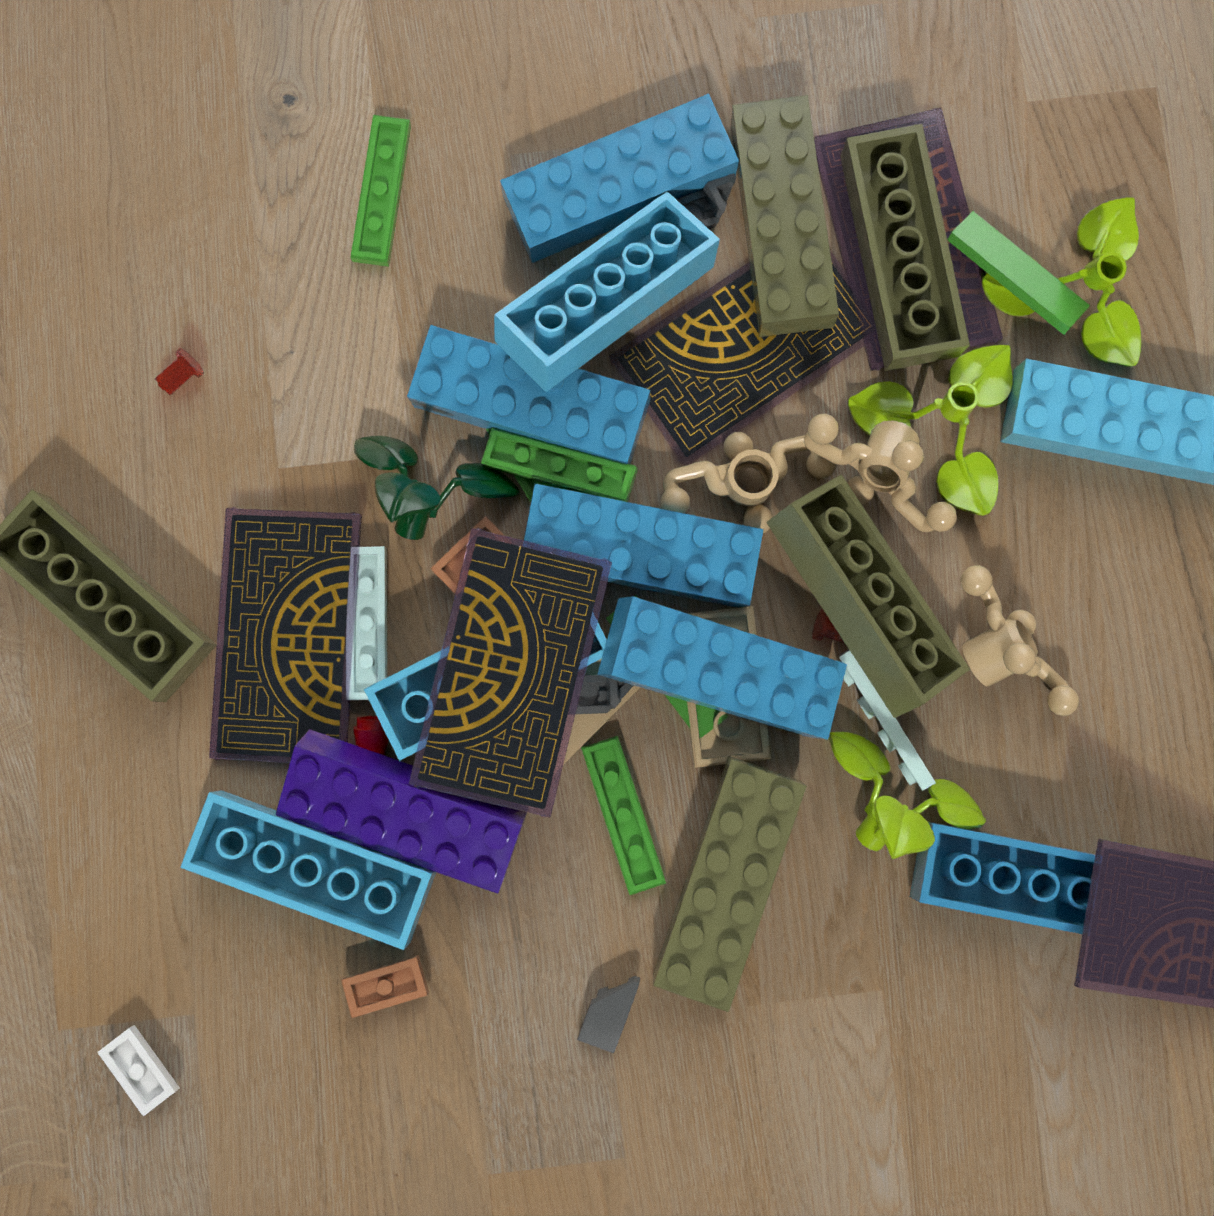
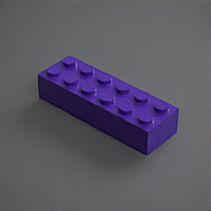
M309 729L294 747L275 815L498 894L510 865L529 806L419 780L420 768Z

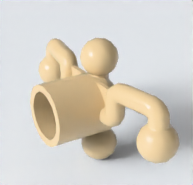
M819 414L812 418L808 424V432L804 436L806 448L834 464H850L859 471L860 475L850 478L847 483L862 505L871 500L874 496V490L883 493L888 492L891 495V502L894 508L919 531L931 532L936 530L942 532L953 527L956 523L957 515L956 510L951 504L946 502L932 504L925 517L908 500L916 490L914 480L909 477L910 472L917 469L924 458L923 449L919 445V437L910 426L897 421H883L873 428L867 445L854 443L841 450L829 444L838 435L839 427L835 418L828 414Z
M734 432L724 442V452L732 460L731 463L715 466L709 461H699L669 471L663 480L665 492L661 496L660 506L665 510L686 513L690 506V497L685 490L679 488L678 483L704 476L706 484L713 494L718 496L728 495L734 503L748 508L743 516L745 526L764 529L763 533L770 529L766 522L773 515L770 509L762 505V503L772 493L777 482L782 480L787 474L788 464L785 455L809 450L804 444L805 435L776 442L772 446L770 453L753 449V442L747 434ZM810 451L811 454L806 461L809 473L819 479L831 476L835 472L836 464ZM750 467L760 472L764 479L763 490L759 493L743 491L734 479V475L738 470Z
M980 565L968 567L961 575V586L969 595L981 596L986 607V618L991 627L962 645L965 659L975 677L984 686L989 687L1012 674H1026L1031 677L1038 675L1052 689L1047 697L1050 710L1056 715H1071L1079 705V697L1076 691L1069 687L1067 682L1053 668L1037 656V646L1031 636L1036 629L1034 616L1030 612L1020 609L1013 611L1005 620L1002 616V605L992 584V576L989 570Z

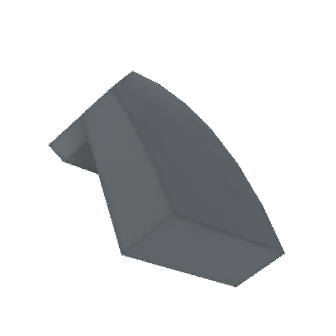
M733 173L707 182L703 190L676 200L708 229L716 227L725 211L736 176Z
M577 675L568 715L608 713L611 709L616 708L621 699L634 685L601 675Z
M633 976L628 978L627 983L611 989L608 986L599 989L597 998L592 999L577 1040L614 1053L640 983V977Z

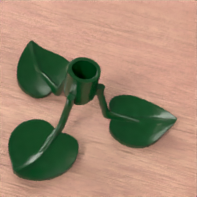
M367 436L355 439L354 453L364 464L379 470L397 469L399 473L389 472L378 475L374 488L378 502L391 523L396 521L395 531L403 538L410 540L422 539L425 535L429 518H436L439 508L455 487L461 486L466 494L480 498L519 496L520 491L506 475L499 470L484 467L481 463H464L457 466L455 471L457 477L453 478L441 495H439L432 486L418 482L416 479L411 480L408 478L406 466H414L418 462L417 453L411 446L399 439L387 436Z

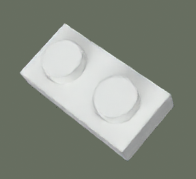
M135 1025L128 1028L97 1052L143 1116L180 1088Z

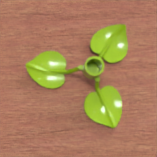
M1128 197L1105 202L1089 211L1082 218L1077 230V240L1081 248L1094 252L1093 260L1084 269L1057 279L1063 284L1083 279L1089 288L1103 291L1097 303L1098 312L1089 315L1083 322L1082 342L1088 353L1100 361L1133 367L1138 364L1141 353V330L1137 315L1130 305L1121 300L1113 301L1105 307L1109 295L1115 291L1113 284L1120 281L1126 274L1127 266L1125 261L1133 256L1138 246L1139 232L1135 217V199ZM988 273L982 278V288L985 295L1000 311L1011 316H1026L1035 312Z
M986 346L960 356L950 368L948 380L951 387L944 398H937L933 403L916 412H911L914 401L910 392L903 385L884 381L872 384L860 393L851 396L848 400L850 413L859 428L869 436L873 428L883 421L902 422L911 427L910 419L916 420L935 409H940L941 414L947 420L958 422L959 431L955 449L956 460L947 461L941 466L936 479L937 488L941 497L953 507L980 516L988 515L993 509L998 496L999 482L996 468L985 454L973 452L963 457L962 451L966 428L970 422L968 416L975 406L985 408L997 406L1011 392L1013 376L1010 346Z
M830 732L828 739L834 756L840 765L851 775L867 781L873 779L874 782L870 801L864 808L868 815L856 829L857 839L866 848L879 851L886 844L892 859L928 850L934 844L935 836L929 823L920 813L929 807H937L938 813L944 821L959 828L975 829L982 827L986 823V818L982 815V811L974 799L959 785L946 779H935L936 783L928 787L932 798L927 799L913 810H908L907 805H902L893 797L885 795L879 797L883 784L881 775H886L890 771V765L884 753L874 743L860 735L850 732Z

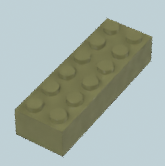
M808 95L732 105L731 131L734 150L739 159L737 175L759 337L834 328L839 311Z
M912 125L847 138L840 158L885 371L960 357L970 346L923 125Z
M842 474L792 502L766 522L894 718L922 706L970 670Z
M32 489L0 524V567L151 702H167L217 646L214 641L51 497Z
M728 756L653 973V986L729 1012L807 787L802 781Z

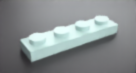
M385 546L351 547L346 615V700H369L364 689L387 678V548Z
M847 650L840 654V660L847 664L844 681L848 687L855 683L863 695L857 699L859 705L868 719L876 716L884 729L877 733L889 753L897 749L904 762L898 765L909 785L911 786L917 782L923 791L935 784V780L900 724L892 716L851 651Z

